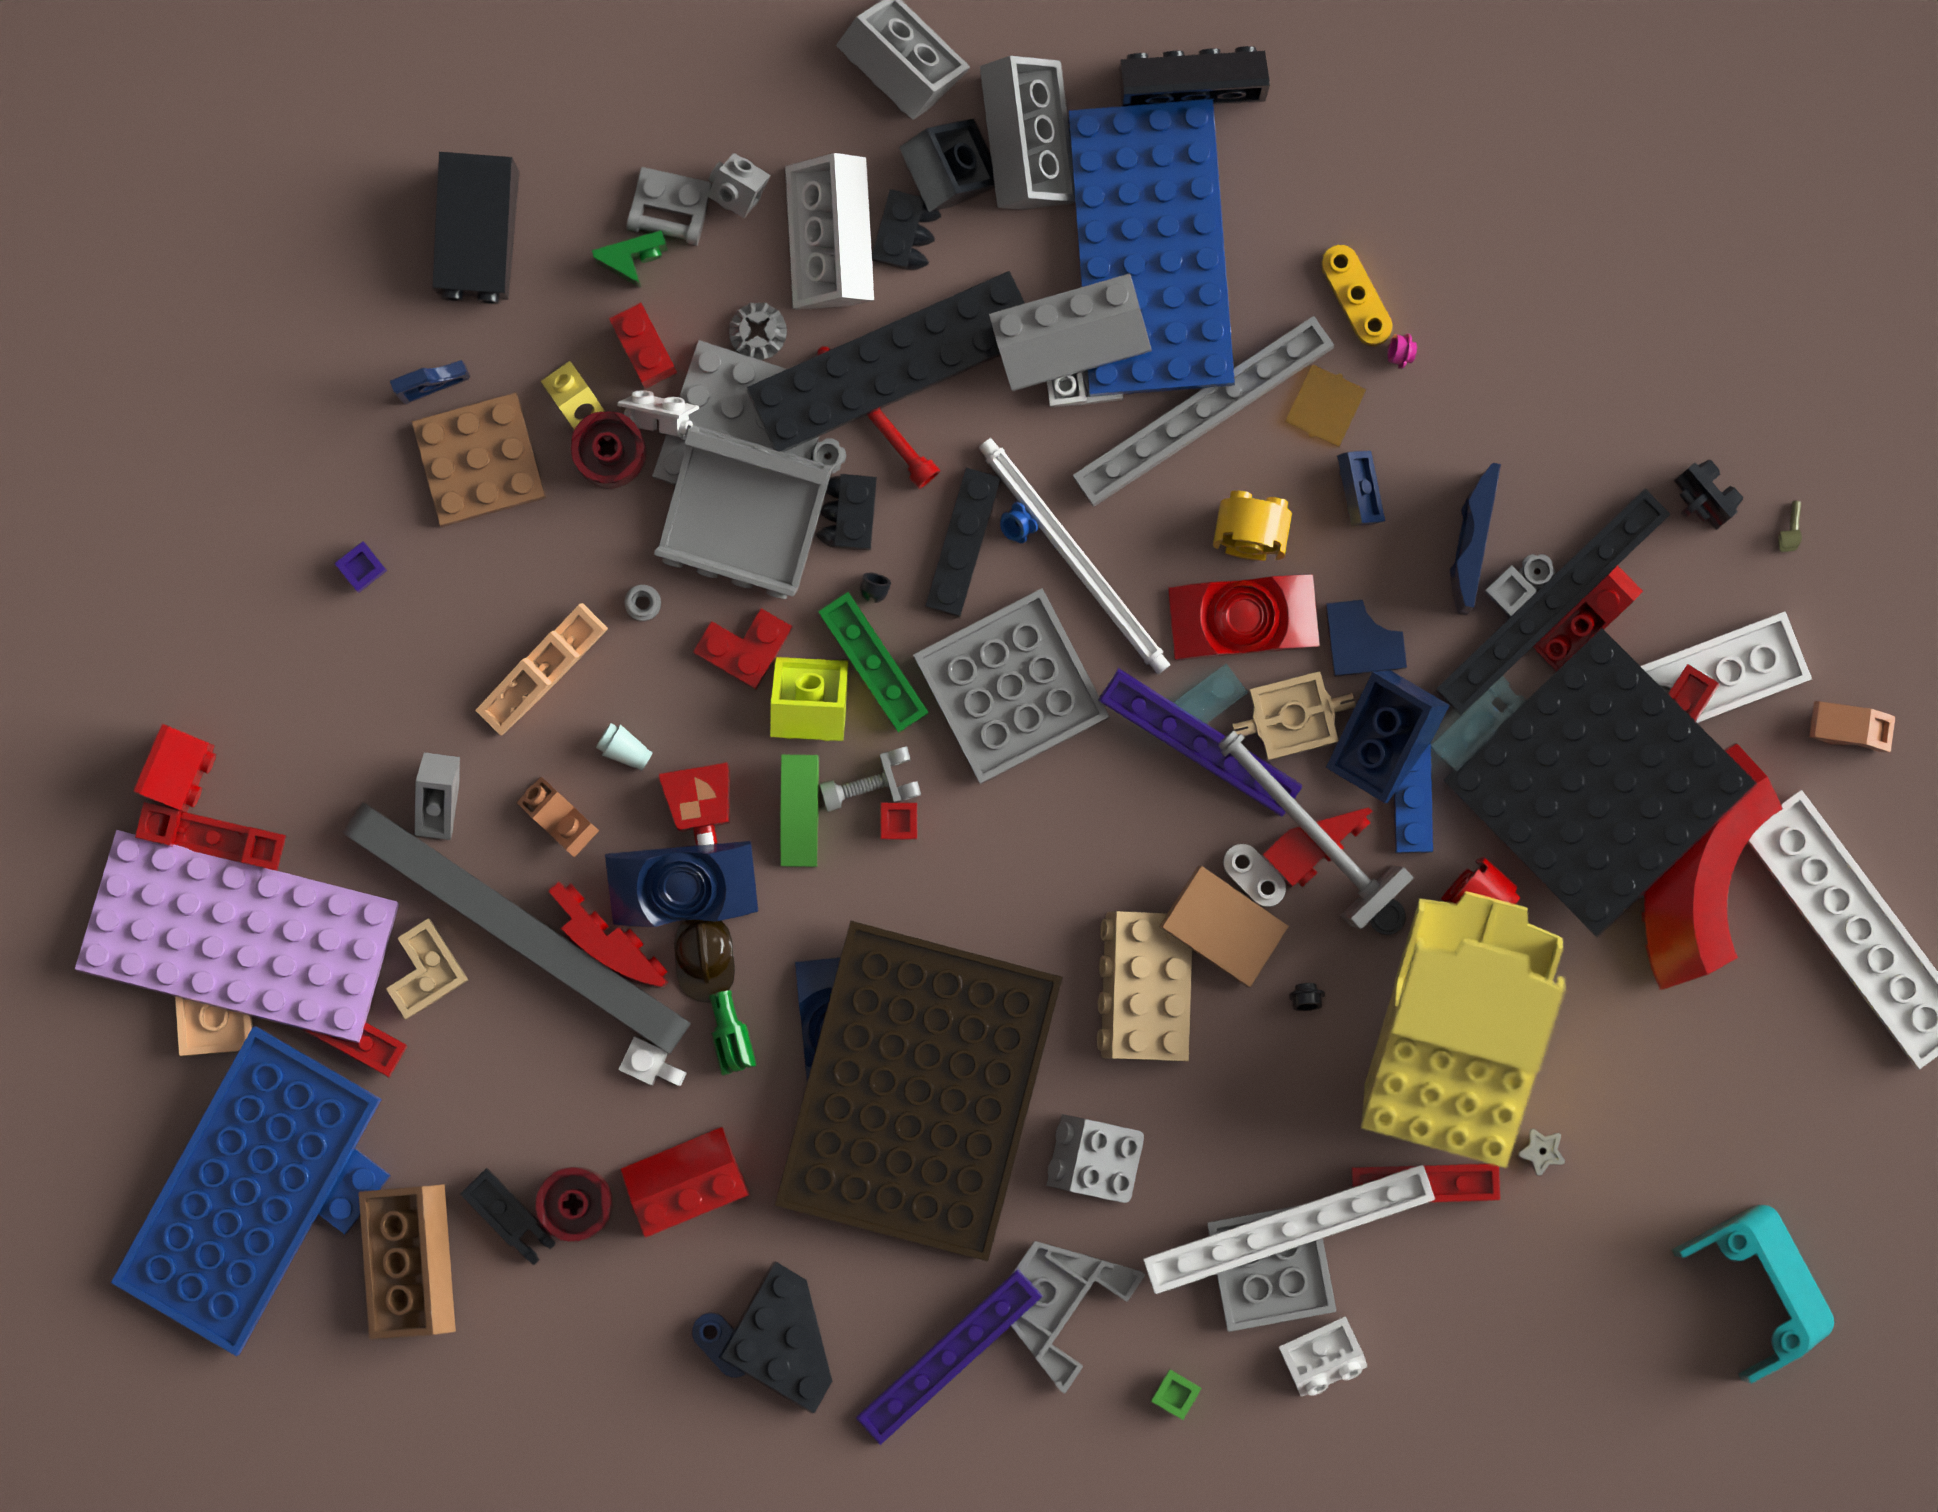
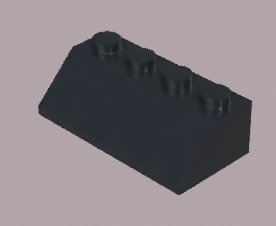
M1254 46L1238 47L1234 53H1220V49L1209 48L1200 50L1199 55L1184 56L1183 51H1168L1163 53V57L1148 58L1147 53H1133L1127 55V59H1120L1122 106L1213 99V104L1266 101L1270 87L1265 51H1256Z

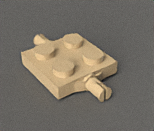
M1319 671L1250 689L1249 693L1254 708L1253 719L1233 723L1232 727L1234 731L1248 728L1236 731L1238 735L1241 733L1243 736L1257 733L1263 742L1267 761L1338 743L1339 740L1334 725L1335 713L1355 708L1356 704L1355 701L1340 704L1353 700L1354 696L1352 693L1331 699V696L1324 687L1321 672Z

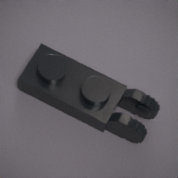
M488 1168L460 1193L510 1247L514 1246L532 1265H535L540 1259L537 1253L520 1239L529 1229L537 1236L543 1246L551 1249L556 1244L553 1238L536 1223L538 1220Z

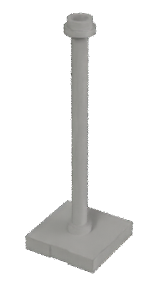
M1232 730L1218 744L1222 749L1221 753L1224 756L1230 753L1359 888L1358 894L1360 897L1340 916L1349 926L1362 929L1414 877L1404 867L1392 865L1377 880L1375 878L1370 880L1241 744L1244 736L1241 733L1238 735Z

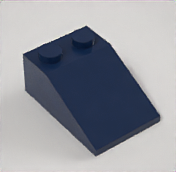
M1391 670L1372 672L1326 768L1383 803H1388L1434 738L1450 705Z

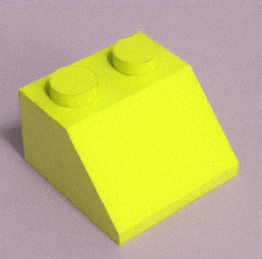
M776 657L771 696L770 737L843 741L846 718L848 661Z

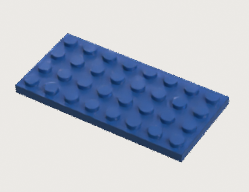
M1213 99L1070 110L1069 119L1082 287L1130 273L1152 349L1148 353L1089 369L1090 397L1235 386Z
M252 1027L111 1283L235 1356L240 1355L382 1099L262 1029Z

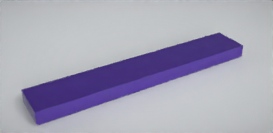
M1117 669L1098 698V701L1281 817L1284 816L1286 811L1230 753L1226 756L1221 753L1222 749L1218 744L1225 735L1121 669ZM1250 752L1295 799L1302 789V784Z
M1017 1269L867 1406L856 1419L881 1445L1038 1302L1043 1295Z

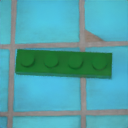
M849 592L818 611L898 733L929 714Z

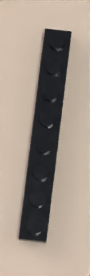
M1645 488L1435 690L1461 716L1648 537L1670 513Z

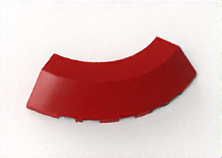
M1737 743L1729 746L1724 751L1757 783V786L1645 892V912H1642V922H1645L1648 943L1645 947L1652 972L1660 990L1706 976L1738 958L1732 943L1727 917L1728 891L1732 873L1743 848L1751 836L1762 824L1783 810L1768 776Z

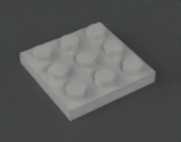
M1297 1206L1207 1222L1209 1236ZM1323 1238L1217 1273L1228 1332L1337 1312Z

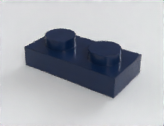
M1354 451L1337 455L1351 526L1373 525L1384 522L1385 516L1372 452Z

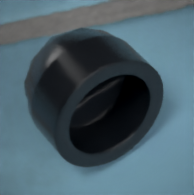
M865 573L860 585L861 595L866 601L873 597L875 598L874 602L879 603L886 598L891 581L881 574Z

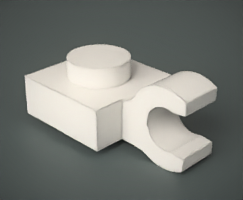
M633 1037L619 1067L620 1071L650 1085H654L657 1076L681 1086L687 1074L664 1062L668 1052L637 1037Z

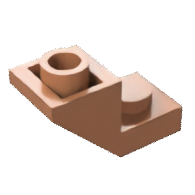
M1814 701L1809 737L1832 745H1859L1877 752H1891L1895 716L1871 708Z
M542 776L517 801V804L573 857L599 832L583 814Z

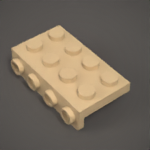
M1114 911L1107 912L1105 919L1101 922L1100 935L1105 943L1104 955L1101 956L1099 962V973L1103 977V992L1098 997V1010L1102 1014V1029H1099L1097 1033V1048L1101 1051L1102 1058L1189 1061L1192 949L1159 927L1167 915L1165 913Z

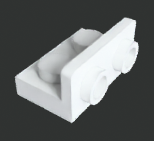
M1346 1317L1279 1346L1301 1397L1307 1394L1311 1396L1320 1394L1328 1388L1329 1384L1340 1379H1353L1362 1372V1369L1367 1367L1364 1354Z

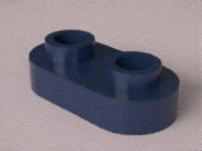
M706 1313L700 1316L692 1328V1335L696 1344L725 1375L733 1378L744 1376L743 1372L718 1358L734 1328L723 1316L717 1313ZM707 1325L716 1327L717 1336L715 1338L709 1339L704 1335V1328Z

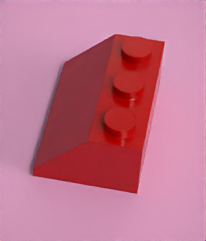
M723 1127L621 1168L631 1204L645 1238L750 1195Z

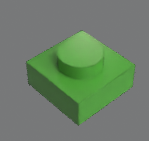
M1169 1369L1151 1402L1184 1420L1202 1388Z

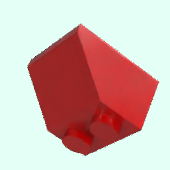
M162 723L134 788V792L184 812L188 811L189 806L194 808L202 792V787L198 785L203 773L208 774L214 765L216 754L213 753L215 745Z

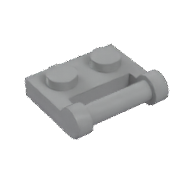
M641 167L632 208L628 217L627 230L638 232L639 229L650 232L662 230L663 235L685 239L687 244L698 246L709 202L707 195L712 183ZM644 207L692 217L690 226L644 216Z

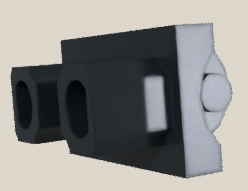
M1709 459L1699 465L1695 462L1674 481L1683 491L1679 496L1688 505L1681 514L1686 518L1694 512L1702 522L1707 519L1717 530L1738 513L1736 508L1742 502L1743 496L1735 487L1729 486L1723 492L1716 487L1712 481L1720 475L1719 468Z

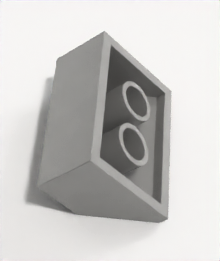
M882 0L858 15L836 45L849 61L856 64L871 79L873 84L887 94L897 104L898 108L912 120L929 110L970 68L902 0Z

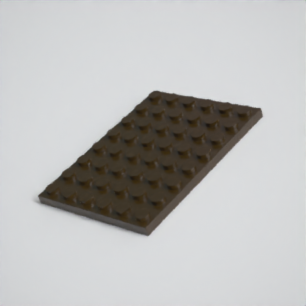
M850 921L775 1206L988 1262L1063 977Z

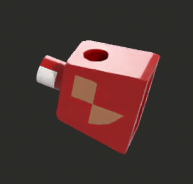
M726 762L659 774V779L677 830L679 832L693 830L696 846L718 844L715 826L730 823L729 764Z

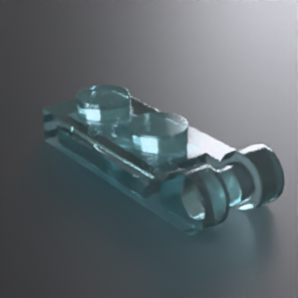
M1504 676L1492 685L1431 745L1434 752L1452 770L1457 772L1496 734L1498 727L1526 701L1521 694L1517 696L1508 687L1510 683ZM1497 696L1507 705L1506 709L1501 713L1491 703Z

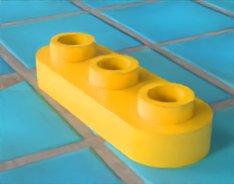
M1346 245L1332 246L1325 252L1322 259L1321 267L1323 274L1358 339L1368 346L1383 344L1392 332V321L1355 251ZM1337 257L1345 258L1347 266L1345 268L1336 267L1334 259ZM1355 288L1361 289L1364 293V298L1361 300L1353 299L1351 291ZM1369 321H1378L1381 329L1378 332H1372L1368 328Z

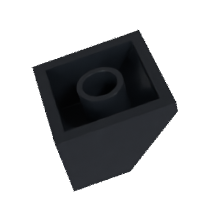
M974 118L926 128L899 147L929 212L953 207L995 188L991 155Z

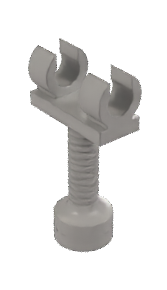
M907 746L879 755L884 770L881 775L878 774L874 775V777H867V779H860V781H853V783L843 784V786L837 785L834 780L819 784L827 812L842 808L841 804L845 797L851 798L852 795L856 796L859 793L863 794L866 791L870 792L873 789L884 788V786L889 787L893 803L920 796L921 791L918 781L897 787L891 770V766L911 761Z

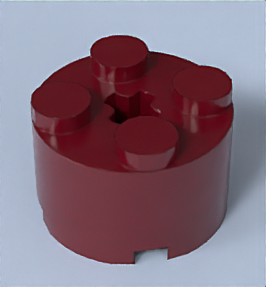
M614 411L592 413L579 422L572 435L571 454L573 462L582 476L596 486L606 489L624 486L639 475L645 464L647 451L644 438L637 425L622 413ZM607 443V445L612 446L616 443L614 446L616 453L612 456L609 454L602 456L604 453L601 448L602 445Z
M569 1167L556 1171L544 1181L536 1196V1213L540 1223L550 1234L564 1241H581L596 1235L605 1228L613 1210V1197L607 1182L595 1171L584 1167ZM572 1193H575L577 1199L583 1200L584 1203L583 1207L578 1208L577 1214H573L572 1208H566V1201L572 1199Z

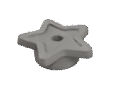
M1530 1129L1529 1144L1518 1152V1157L1531 1161L1537 1176H1541L1549 1165H1563L1565 1160L1558 1151L1561 1134L1555 1133L1543 1136L1537 1130ZM1541 1148L1546 1149V1153L1544 1155H1541L1539 1153V1150Z

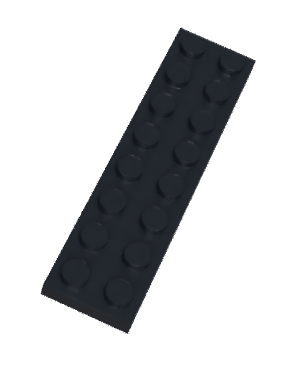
M1007 271L748 386L746 390L773 448L776 451L785 452L1000 356L989 314L1022 305L1025 302L1010 271Z

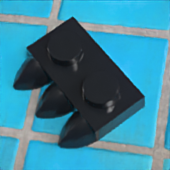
M890 189L872 254V261L906 270L921 269L929 265V261L924 254L913 248V246H925L935 241L933 234L926 227L920 225L919 222H933L941 218L942 215L939 210L929 212L921 197Z
M841 474L829 479L826 493L839 499L822 505L820 514L829 521L835 522L836 525H830L818 531L816 536L820 541L835 548L871 550L877 477Z

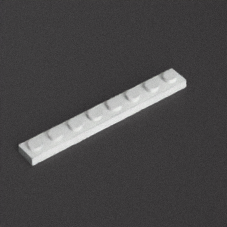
M1422 1164L1143 1258L1154 1293L1158 1294L1433 1201L1435 1197Z

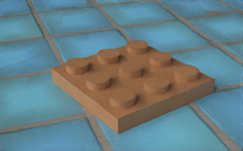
M517 393L412 421L441 527L546 498Z

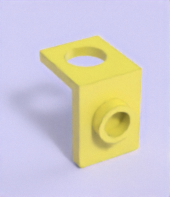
M571 361L541 380V383L574 430L582 420L574 417V413L580 405L591 404L592 412L590 414L605 411Z

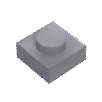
M1511 565L1484 592L1510 618L1537 590Z

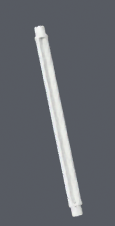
M992 438L985 441L979 449L987 458L986 463L990 464L1016 499L1025 506V510L1036 520L1042 532L1144 659L1145 664H1150L1157 675L1166 670L1170 664L1162 655L1163 650L1156 645L1005 454L1004 449H999Z

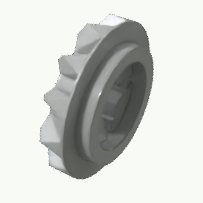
M750 302L748 305L738 309L729 326V337L735 350L740 354L758 360L768 359L778 353L783 347L787 336V327L783 316L779 310L767 303ZM748 320L757 325L769 320L764 328L766 337L769 340L768 342L759 336L751 338L746 342L752 332L747 322Z

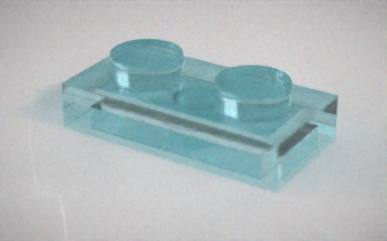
M1225 664L1173 703L1207 724L1248 694V692L1229 666Z

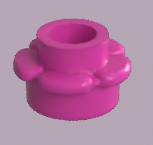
M1409 333L1403 336L1395 334L1388 347V362L1397 364L1398 368L1403 369L1407 363L1414 361L1417 353V343L1412 342V336Z

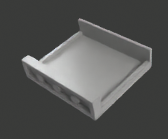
M693 425L687 432L684 443L687 446L660 544L655 549L654 555L663 557L662 562L673 567L681 568L683 564L696 567V572L706 577L717 578L719 574L732 578L731 583L743 588H752L753 585L766 588V593L776 598L787 599L788 595L794 596L799 589L833 467Z

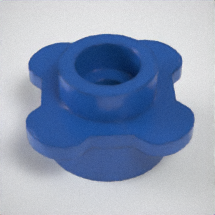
M1020 502L1012 504L1010 512H1005L1001 515L1000 527L1008 539L1022 544L1027 541V536L1030 533H1035L1038 530V524L1031 514L1025 510V506Z

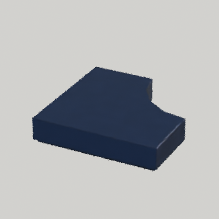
M460 360L437 368L427 369L423 367L390 380L393 392L401 402L408 404L469 380L470 375L466 365Z
M1363 600L1326 604L1334 677L1407 668L1403 631L1387 630L1376 624L1367 614Z

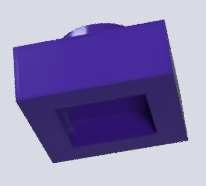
M364 541L335 563L358 593L387 571Z

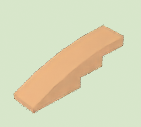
M583 603L579 604L556 630L550 632L527 658L522 659L475 711L502 736L561 679L608 628Z

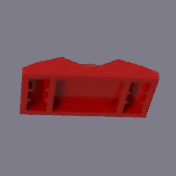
M1313 574L1206 582L1168 588L1175 660L1320 647Z

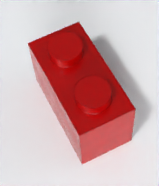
M641 302L609 318L645 389L677 373Z

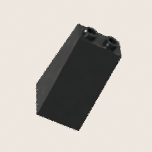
M439 152L432 288L437 294H441V299L463 301V296L477 297V301L480 303L498 304L499 299H509L519 170L512 157Z

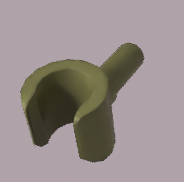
M1792 501L1789 531H1779L1778 543L1781 552L1797 550L1802 541L1801 531L1799 530L1800 501Z

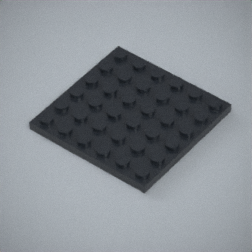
M1603 628L1444 779L1445 783L1597 938L1757 786V783Z

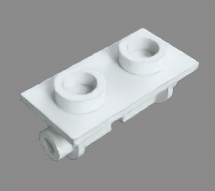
M645 390L635 391L631 396L618 402V406L626 408L624 415L629 417L638 428L654 431L657 429V419H659V432L677 437L687 435L688 430L693 426L692 421H689V414L699 409L698 405L685 403L683 398L655 397L653 392Z

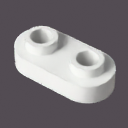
M1237 844L1226 852L1223 859L1225 872L1256 904L1262 907H1272L1283 899L1286 892L1284 879L1252 846ZM1240 855L1246 856L1249 860V865L1245 869H1240L1235 864L1236 858ZM1269 881L1274 885L1273 894L1265 895L1262 893L1261 885L1263 882Z

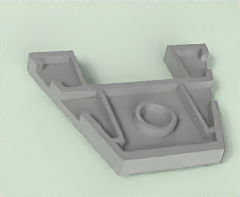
M1034 1241L1014 1272L1019 1269L1043 1297L1011 1326L1058 1389L1065 1394L1083 1368V1365L1052 1344L1094 1281H1097L1128 1302L1146 1274L1129 1267Z

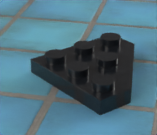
M775 1261L770 1265L718 1358L807 1412L815 1414L832 1383V1377L806 1279Z

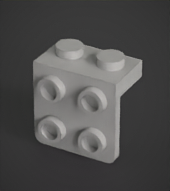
M1062 1114L1060 1124L1056 1130V1144L1053 1158L1048 1166L1046 1186L1123 1203L1129 1202L1132 1197L1144 1134L1138 1130Z

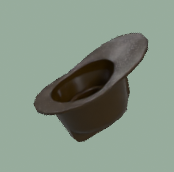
M686 920L680 925L675 934L674 951L677 978L680 987L687 996L696 1001L711 1002L708 997L709 995H717L718 992L730 990L734 982L735 964L731 934L722 920L716 922Z

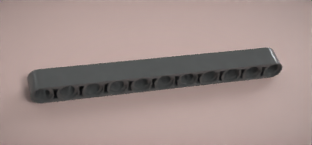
M362 802L342 831L349 838L666 1052L672 1053L691 1025L689 1021L590 956L587 952L366 803Z

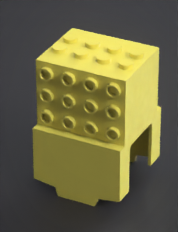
M1466 891L1457 904L1419 899L1395 978L1394 989L1365 1081L1362 1128L1507 1168L1536 1073L1539 1072L1564 993L1563 977L1558 976L1557 983H1553L1563 951V938L1529 924L1528 908Z

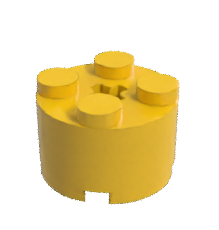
M1231 491L1230 498L1220 501L1213 541L1214 548L1218 549L1220 544L1226 546V554L1249 560L1266 561L1267 554H1276L1275 560L1283 559L1285 557L1292 512L1287 509L1288 501L1277 497H1268L1265 501L1254 499L1252 494L1245 491Z

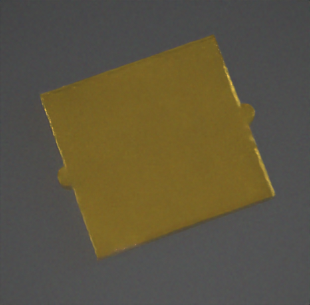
M1312 364L1285 422L1308 432L1310 438L1316 436L1339 447L1367 389L1343 379L1341 373L1335 375Z

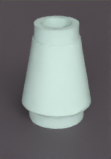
M610 723L596 746L597 749L603 752L602 756L633 768L636 767L641 771L653 753L621 724L617 727Z

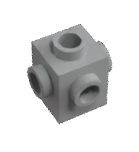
M733 153L724 164L718 162L709 177V181L713 184L707 196L718 202L723 208L745 218L759 202L771 175L753 165L751 161Z

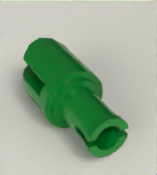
M727 990L718 992L717 995H709L717 1025L711 1035L721 1075L725 1076L733 1071L738 1072L746 1067H755L757 1064L747 1024H743L742 1021L737 1019L732 991Z

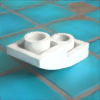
M1088 370L1047 381L1051 407L1124 400L1123 394L1090 397Z

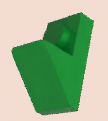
M662 230L594 249L592 253L598 265L641 287L634 260L640 259L641 263L651 262L661 258V252L668 251Z

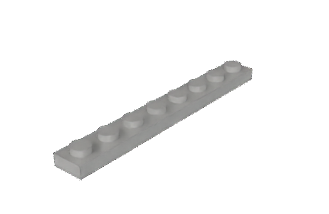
M1315 316L1309 318L1235 367V386L1202 389L1073 474L1074 480L1091 505L1095 507L1334 349L1333 342Z

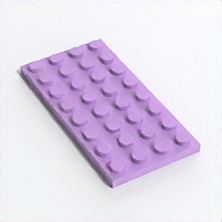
M116 830L75 970L359 1043L399 903L280 871L194 852L178 845H173L172 847L135 838V834Z

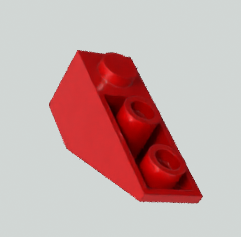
M1617 565L1546 633L1533 648L1558 671L1601 628L1605 629L1643 591Z
M1367 807L1317 821L1316 823L1343 850L1345 847L1340 841L1349 833L1354 837L1361 833L1371 823L1366 817L1372 810ZM1300 826L1289 829L1261 855L1290 888L1296 883L1301 887L1306 885L1318 873L1313 867L1321 859L1325 858L1328 862L1331 861Z

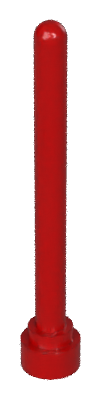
M822 346L818 349L817 356L831 349L827 346ZM881 409L867 415L908 464L909 468L907 470L911 474L909 478L918 489L927 485L940 473L941 470L932 459L927 460L924 456L920 457Z

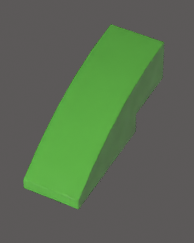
M781 754V866L817 867L819 813L818 755Z

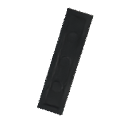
M966 467L926 602V608L961 617L1001 477Z

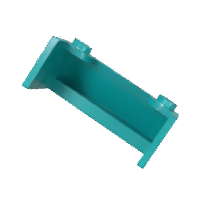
M1755 1205L1672 1249L1674 1256L1685 1258L1716 1242L1722 1254L1731 1260L1741 1261L1757 1254L1791 1319L1779 1325L1771 1337V1344L1776 1354L1738 1373L1742 1381L1752 1384L1799 1359L1832 1332L1834 1327L1833 1314L1780 1215L1774 1208L1767 1205Z

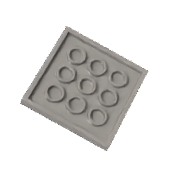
M698 340L679 398H683L685 403L699 406L698 410L689 414V421H692L693 425L774 449L746 389L748 386L787 369ZM666 434L652 475L653 478L676 485L687 446L684 444L687 435L677 437ZM819 437L787 450L785 453L812 460L813 451Z
M1043 588L913 654L980 784L1110 717L1103 703L1098 701L1099 695Z

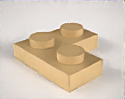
M429 918L398 937L399 942L417 969L386 988L405 1020H408L469 980Z

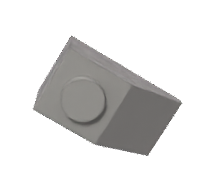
M424 752L415 785L416 836L451 840L459 790L460 757Z

